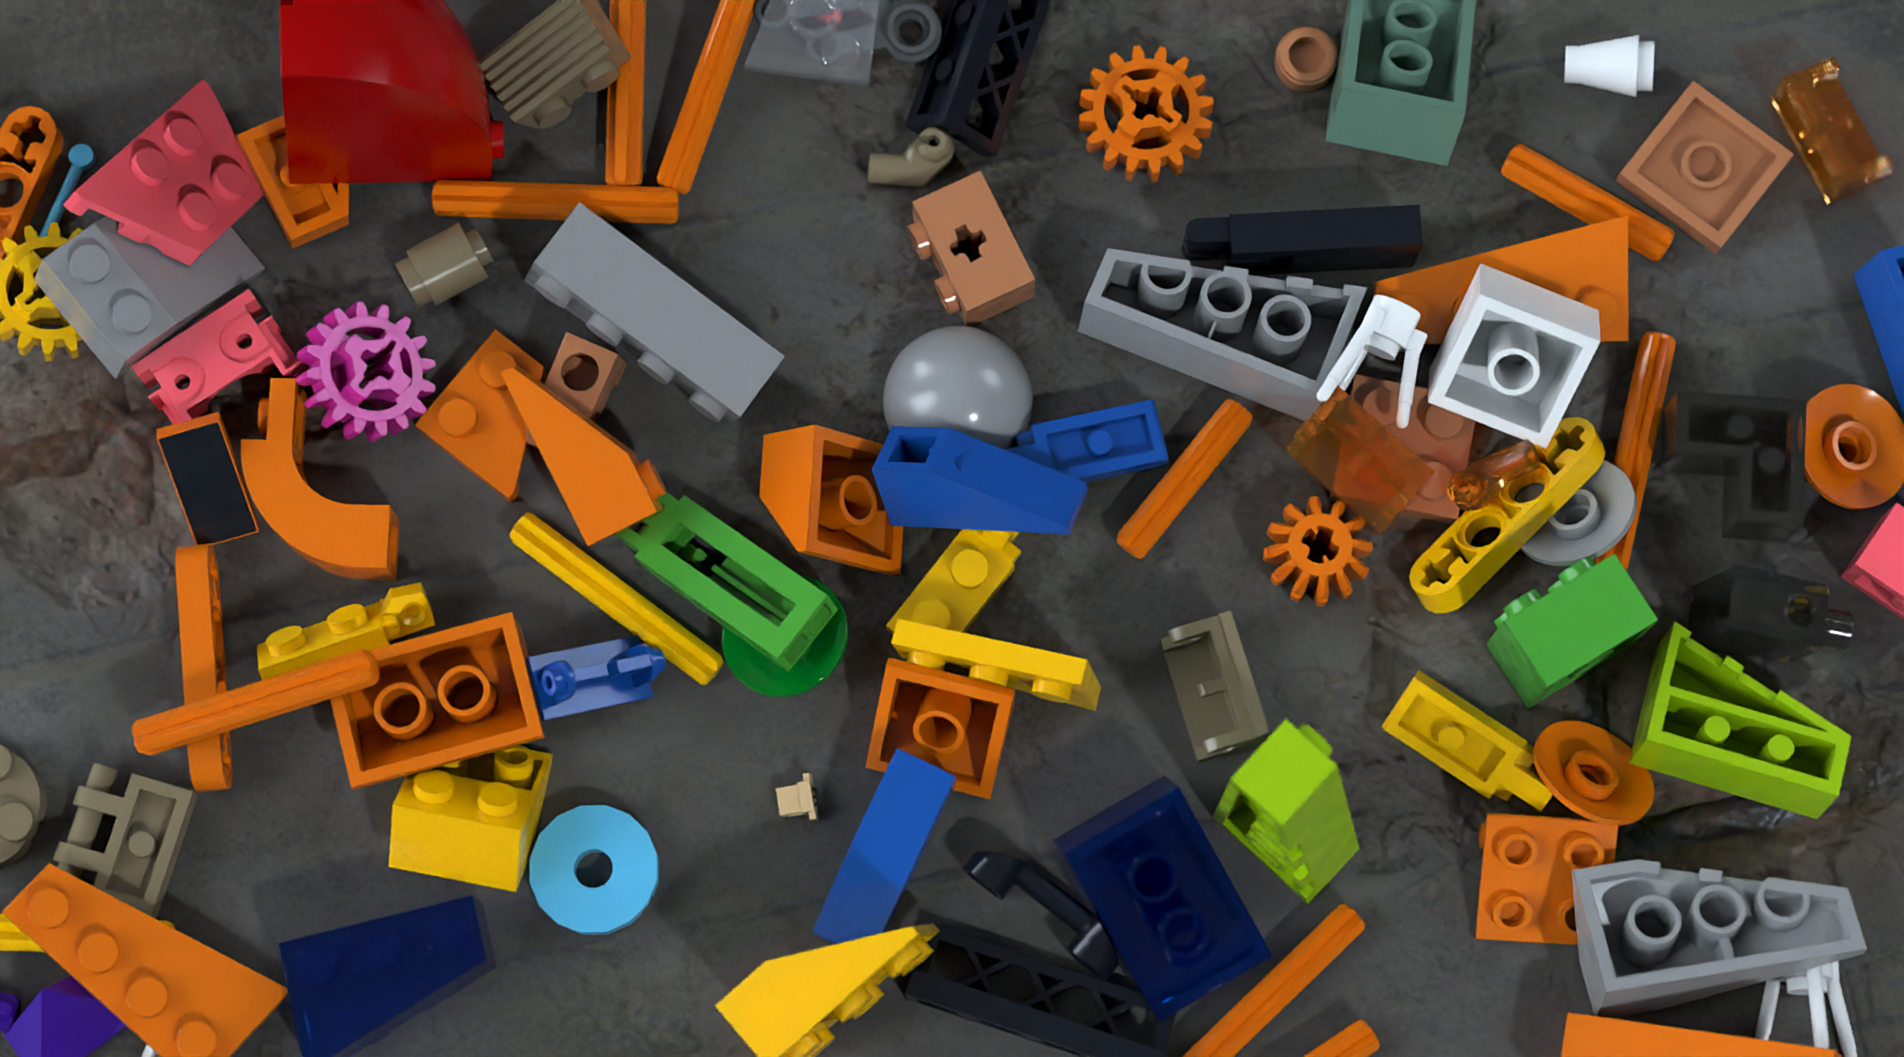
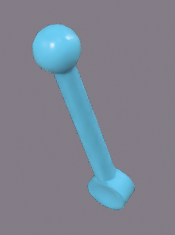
M77 144L69 151L68 156L72 165L39 237L47 236L51 222H58L59 224L66 209L63 204L73 194L82 172L94 166L96 157L90 146Z

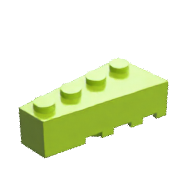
M1285 719L1230 779L1212 818L1309 905L1360 848L1338 765L1329 758V755L1333 752L1332 747L1318 732L1307 724L1303 723L1297 729Z

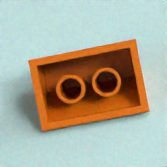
M512 612L369 650L368 652H372L377 661L380 674L379 681L373 686L330 699L350 785L353 790L545 738L543 723L525 658L529 657L523 631Z

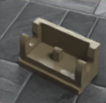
M1231 610L1169 630L1170 636L1161 638L1160 645L1197 763L1263 744L1267 740L1270 731Z

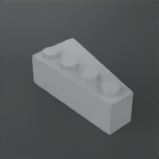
M1107 248L1085 299L1078 332L1313 424L1321 404L1317 399V393L1341 355L1367 287L1344 284L1343 289L1313 285V279L1287 275L1286 280L1248 275L1249 269L1224 266L1223 271L1191 266L1189 260Z

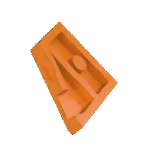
M284 115L237 134L238 146L291 249L349 225L350 183H289Z
M495 329L418 420L415 427L422 435L512 504L518 497L520 488L519 476L526 448L529 449L530 445L526 443L528 427L500 372L511 366L521 367L542 384L545 383L547 372L543 365Z

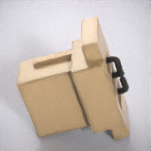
M804 773V781L797 782V785L776 788L780 816L809 815V820L812 822L819 821L817 809L820 803L818 790L814 788L813 776L810 773Z

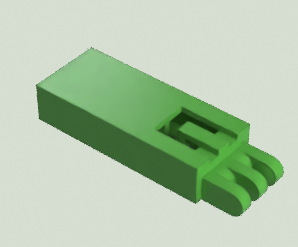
M669 493L658 497L664 509L663 511L639 522L642 527L637 533L629 527L614 535L625 545L637 552L634 557L646 572L787 672L792 669L838 610L826 593L685 495L680 500H677ZM695 535L727 556L720 567L714 564L711 568L714 574L710 579L698 571L702 569L710 558L705 551L699 547L697 549L689 543Z

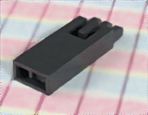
M1420 205L1229 214V217L1196 218L1189 221L1186 225L1182 253L1190 261L1225 260L1226 266L1249 269L1248 275L1413 267L1423 245Z

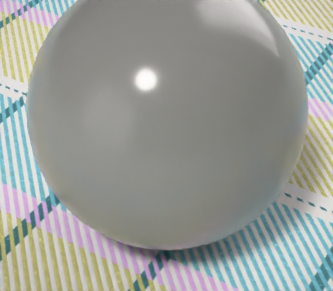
M946 326L931 330L917 337L896 357L890 367L884 385L883 411L889 431L892 426L952 428L1005 450L1017 447L1016 434L1026 432L1029 427L1033 411V392L1026 367L1007 343L997 336L975 327Z

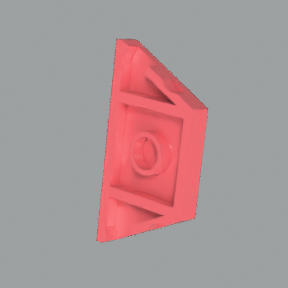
M202 79L76 189L63 206L80 217L89 208L120 222L117 230L118 234L140 244L147 243L153 245L162 254L191 266L242 218L264 194L238 146L237 136L211 86Z

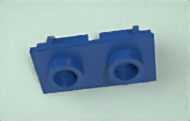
M638 635L525 658L541 721L652 698L654 695L650 682L656 679L657 674L665 670L666 665L663 652L659 648H652L648 644H640Z

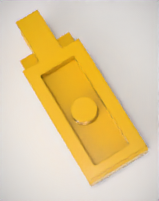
M962 529L887 623L886 630L894 634L897 618L965 633L1014 571V563L1022 551L1013 545L1012 542L1020 532Z
M421 582L390 588L385 599H380L377 603L365 607L360 604L347 605L332 612L326 621L303 629L300 626H288L275 631L266 638L265 642L257 645L258 671L261 679H268L359 649L369 651L390 645V641L434 626V615L427 594Z
M1418 670L1381 726L1384 728L1383 730L1489 800L1492 795L1508 801L1511 795L1514 794L1541 812L1553 796L1542 782L1536 770L1533 759V747L1527 744V740L1420 670Z

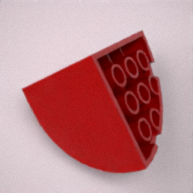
M280 0L281 83L290 184L435 182L439 179L491 181L492 159L504 158L503 121H490L487 89L475 49L464 27L444 0Z

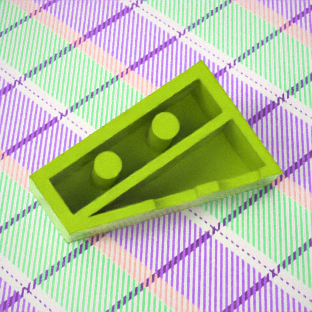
M1674 621L1656 647L1629 764L1818 819L1839 797L1852 736L1780 690L1777 694L1742 672L1744 666L1728 655L1725 659H1722L1691 639L1689 636L1692 632Z

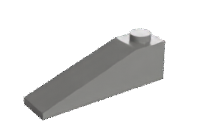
M1640 859L1575 869L1572 872L1578 955L1593 1014L1598 1017L1614 1018L1661 1010L1864 954L1867 947L1849 889L1846 887L1772 877L1766 878L1763 882L1722 876L1723 871L1706 868H1700L1698 873L1660 868V862Z

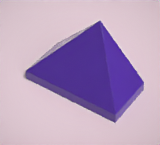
M69 976L42 989L11 1026L10 1032L4 1036L19 1057H88L125 1030L127 1026L72 976Z

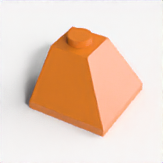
M810 425L763 435L759 497L797 552L890 576L900 575L903 526H891L872 473L874 463L884 444L819 425Z

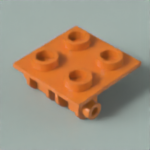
M1486 813V823H1481L1479 829V848L1483 849L1475 939L1578 945L1572 872L1575 869L1615 863L1618 825L1602 824L1590 819Z

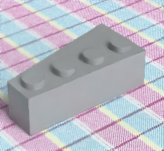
M580 202L534 261L524 280L552 303L566 309L585 322V325L600 339L614 347L618 345L638 359L637 364L651 377L665 385H668L671 381L690 394L691 397L688 399V402L691 406L716 423H719L722 417L730 423L739 419L785 357Z

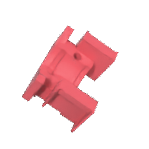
M247 289L131 365L136 375L148 389L157 383L161 385V388L150 394L148 398L160 412L162 410L165 412L172 424L198 418L208 411L210 401L218 392L246 375L254 373L263 375L277 366L284 378H296L309 370L303 362L298 361L280 334L282 332L281 328L272 315L258 324L255 322V319L264 314L265 311L250 289ZM252 342L250 347L242 349L245 343ZM190 382L188 388L181 389L184 383Z

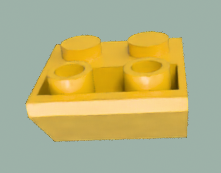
M517 745L407 775L392 805L389 867L516 892L533 850L553 754L534 751Z

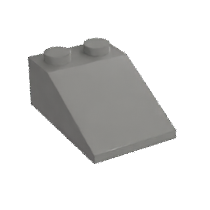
M105 216L43 258L34 281L111 375L117 379L132 368L131 365L165 344L264 271L265 267L232 227L191 266H188L162 254L153 245L147 243L140 244L118 234L117 230L120 222Z

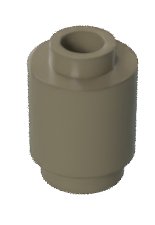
M458 222L406 250L408 257L395 263L410 294L420 308L431 301L437 306L489 278L483 266L494 260L478 230L474 228L465 233Z

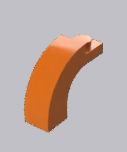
M270 378L269 397H262L258 407L260 435H266V440L241 439V462L245 482L260 514L283 542L296 554L322 570L352 579L396 581L400 518L390 505L343 504L329 500L310 488L303 464L307 409L304 403L307 401V393L301 385L297 384L296 378Z

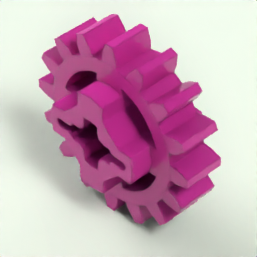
M356 302L346 310V314L339 307L323 317L325 324L319 322L306 333V336L313 345H307L298 351L296 358L310 365V368L296 377V382L299 385L312 386L314 394L304 404L307 409L316 408L321 405L327 411L321 423L324 428H328L337 421L344 423V439L351 440L361 434L364 429L369 442H376L386 436L387 431L395 436L409 427L408 419L413 421L427 410L419 399H424L435 391V385L422 378L423 374L436 367L435 360L420 358L418 350L426 344L427 339L425 336L409 338L406 331L411 320L407 316L393 324L388 321L389 308L387 305L382 304L368 316L364 303ZM357 334L374 337V340H363ZM373 357V361L368 366L369 372L365 378L367 383L359 387L360 382L365 377L363 374L367 367L365 362ZM369 403L376 410L382 406L385 410L371 411L359 408L358 406L359 404Z

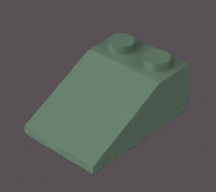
M1349 0L1330 99L1325 141L1448 166L1466 114L1476 0Z

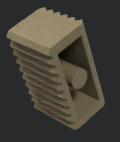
M558 0L483 57L479 63L484 76L490 81V86L496 91V96L502 101L503 107L509 112V117L515 123L535 129H546L557 125L567 118L572 111L570 105H572L574 100L581 98L583 93L587 91L589 93L597 92L612 84L620 75L618 69L621 64L628 62L631 55L597 0Z

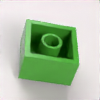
M1615 554L1596 564L1591 555L1585 557L1559 574L1558 578L1560 580L1547 589L1549 591L1547 595L1542 597L1535 588L1508 604L1503 609L1505 613L1494 621L1498 629L1486 643V647L1527 709L1633 646L1658 621Z

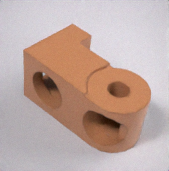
M566 332L545 386L595 422L597 418H600L613 386H618L627 363L619 354ZM527 429L526 443L538 448L529 429Z

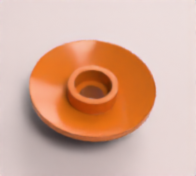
M1838 384L1818 392L1804 405L1795 428V451L1804 476L1822 497L1844 508L1868 509L1886 502L1898 492L1904 483V424L1896 410L1886 399L1875 391L1860 385ZM1838 444H1840L1845 451V459L1839 451Z
M1565 720L1547 726L1536 739L1533 748V759L1542 782L1561 803L1577 814L1598 823L1619 826L1632 824L1640 820L1652 806L1655 794L1649 770L1629 764L1632 748L1611 732L1590 723Z

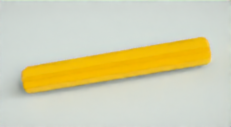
M525 513L513 526L509 536L516 546L634 635H638V638L652 648H659L667 660L699 684L707 685L720 671L724 663L721 654L535 514Z

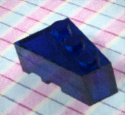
M473 895L278 943L302 1057H350L366 1046L373 1045L390 1034V1031L422 1011H428L497 968L484 907Z

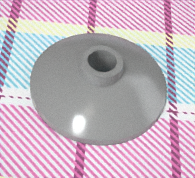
M1604 460L1596 473L1520 549L1533 560L1552 566H1570L1591 555L1595 559L1609 551L1623 538L1634 520L1637 499L1630 479L1619 467ZM1532 483L1523 487L1515 501L1522 503L1534 500L1542 493L1545 485Z

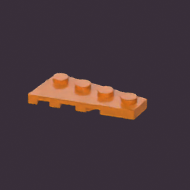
M1628 215L1373 282V297L1375 295H1383L1411 306L1421 314L1416 329L1428 335L1425 344H1442L1480 263L1598 309L1601 342L1629 341Z
M50 863L2 911L8 920L160 1057H232L291 993L290 989Z

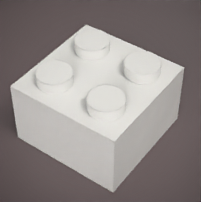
M1480 263L1429 369L1428 403L1540 447L1547 448L1601 342L1599 310Z

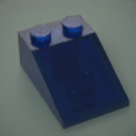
M1165 775L1053 839L1093 912L1099 917L1116 951L1159 1022L1273 956L1182 791Z

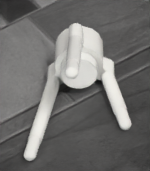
M1375 295L1361 326L1317 393V399L1322 403L1313 424L1309 425V431L1312 434H1318L1368 352L1387 360H1395L1398 351H1405L1396 425L1399 428L1407 427L1413 402L1419 355L1428 337L1426 333L1416 329L1421 317L1417 310L1387 296Z
M1839 961L1766 981L1755 1039H1769L1781 982H1786L1788 994L1809 995L1814 1047L1830 1049L1824 993H1827L1841 1051L1844 1057H1858L1839 980Z

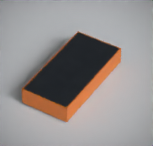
M220 412L157 429L156 439L195 544L210 543L215 545L259 532V521Z

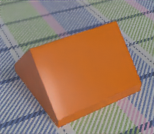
M888 658L865 768L885 773L898 748L956 776L954 791L990 799L1014 709L1016 689Z

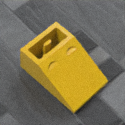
M934 923L910 926L765 961L715 1006L757 1057H815L835 1039L829 1028L838 1020L842 1023L851 1017L856 1020L884 996V993L878 987L881 982L888 976L892 979L899 974L906 976L913 971V968L918 967L932 954L934 950L927 942L940 930Z

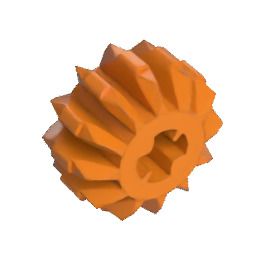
M1311 496L1307 502L1306 516L1297 506L1290 503L1283 510L1286 524L1271 522L1267 529V536L1277 544L1264 548L1262 553L1263 561L1271 564H1282L1272 573L1270 581L1274 586H1278L1292 579L1295 584L1291 590L1290 599L1294 602L1301 600L1306 588L1313 589V600L1318 607L1326 605L1329 597V587L1337 596L1346 599L1353 591L1348 578L1363 581L1369 572V568L1359 558L1370 555L1373 550V544L1366 539H1353L1363 529L1365 522L1361 517H1356L1344 524L1340 520L1345 510V503L1342 501H1336L1330 513L1325 514L1322 513V504L1319 497ZM1314 540L1323 541L1328 545L1320 563L1312 562L1307 558Z

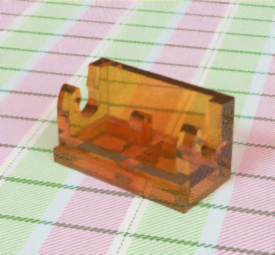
M1835 57L1783 77L1770 97L1827 205L1888 178L1892 173L1890 168L1894 166L1888 154L1879 155L1840 84L1837 71L1841 68Z
M1339 386L1336 387L1330 398L1323 402L1294 434V440L1285 450L1286 453L1342 501L1352 512L1362 518L1379 536L1428 486L1435 472Z

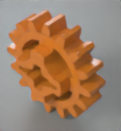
M1140 45L1133 47L1132 60L1124 62L1115 52L1110 54L1108 63L1110 72L1106 73L1103 70L1094 68L1090 74V84L1095 90L1083 89L1081 91L1080 106L1089 111L1079 114V130L1094 131L1087 138L1086 149L1088 153L1104 149L1106 153L1102 168L1109 171L1120 162L1126 165L1125 179L1129 181L1134 179L1138 169H1147L1151 182H1158L1160 167L1165 165L1173 173L1179 175L1182 173L1184 166L1182 155L1185 154L1197 160L1201 156L1203 147L1198 138H1210L1213 122L1204 117L1212 113L1213 97L1198 96L1205 88L1206 78L1203 74L1191 78L1186 76L1189 59L1185 56L1174 65L1167 63L1165 47H1159L1154 59L1145 58ZM1178 94L1186 107V124L1182 122V115L1173 108L1174 100ZM1106 104L1111 107L1110 112L1119 118L1117 129L1114 133L1110 130L1105 119L1104 108ZM1149 108L1157 111L1156 117L1151 114L1146 115L1143 120L1135 117V111L1142 114ZM1154 146H1158V147H1159V148H1156V149H1139V148L1154 147Z

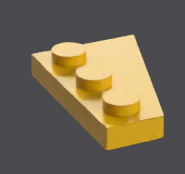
M897 618L891 644L902 658L907 659L906 662L944 671V669L967 675L968 678L1028 692L1045 700L1067 703L1096 711L1101 685L1087 659Z

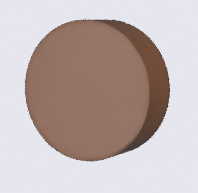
M1312 27L1296 28L1288 32L1278 44L1274 59L1275 72L1279 80L1291 90L1301 93L1320 90L1330 82L1334 75L1338 61L1337 48L1333 40L1319 29Z

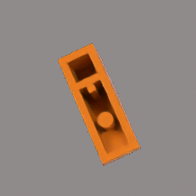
M511 366L500 372L587 546L598 544L664 510L658 497L667 492L660 475L650 459L640 463L635 452L521 367Z

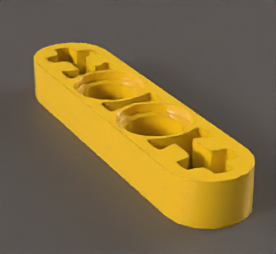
M1581 417L1562 419L1547 448L1532 444L1417 559L1411 568L1409 580L1412 589L1426 610L1436 614L1449 613L1467 603L1548 519L1596 473L1604 462L1605 450L1595 427L1587 419ZM1532 483L1545 485L1542 493L1534 500L1522 503L1514 501L1516 494L1523 487ZM1488 527L1501 529L1499 536L1492 543L1483 547L1471 545L1473 537L1482 529ZM1459 555H1463L1468 563H1465ZM1440 578V579H1442V580H1444V581H1448V582L1445 583V584H1443V583L1438 582V581H1436V580Z

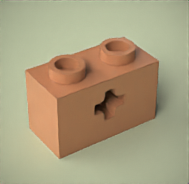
M981 170L912 201L914 223L907 226V231L920 259L923 261L929 257L932 258L941 278L934 280V285L949 315L958 311L965 326L971 327L1034 298L1035 278ZM966 243L971 251L978 250V259L970 262L965 253L958 254L957 246Z

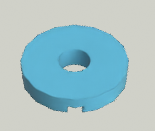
M582 805L556 816L539 834L530 855L529 883L539 906L558 925L581 935H609L633 924L649 905L659 884V856L649 833L630 814L607 805ZM590 853L605 854L612 862L610 879L604 885L597 888L586 887L577 878L579 862Z

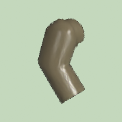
M929 127L919 134V137L903 154L870 152L868 183L911 187L925 186L951 161L954 152L953 141L943 129Z

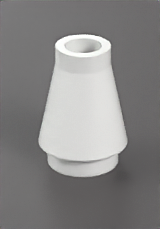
M1639 35L1581 46H1566L1565 83H1578L1636 97L1637 91H1652L1655 41H1639Z

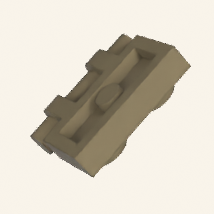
M93 763L86 786H78L72 805L78 807L67 841L66 843L59 841L53 861L59 863L58 868L79 879L82 878L84 871L96 873L94 887L157 919L198 794L192 790L132 773L122 798L110 794L118 770ZM106 815L116 818L103 854L91 849L102 817Z

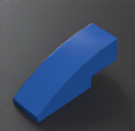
M896 749L840 867L812 931L813 934L834 944H839L886 932L928 847L930 836L956 786V776L903 750Z

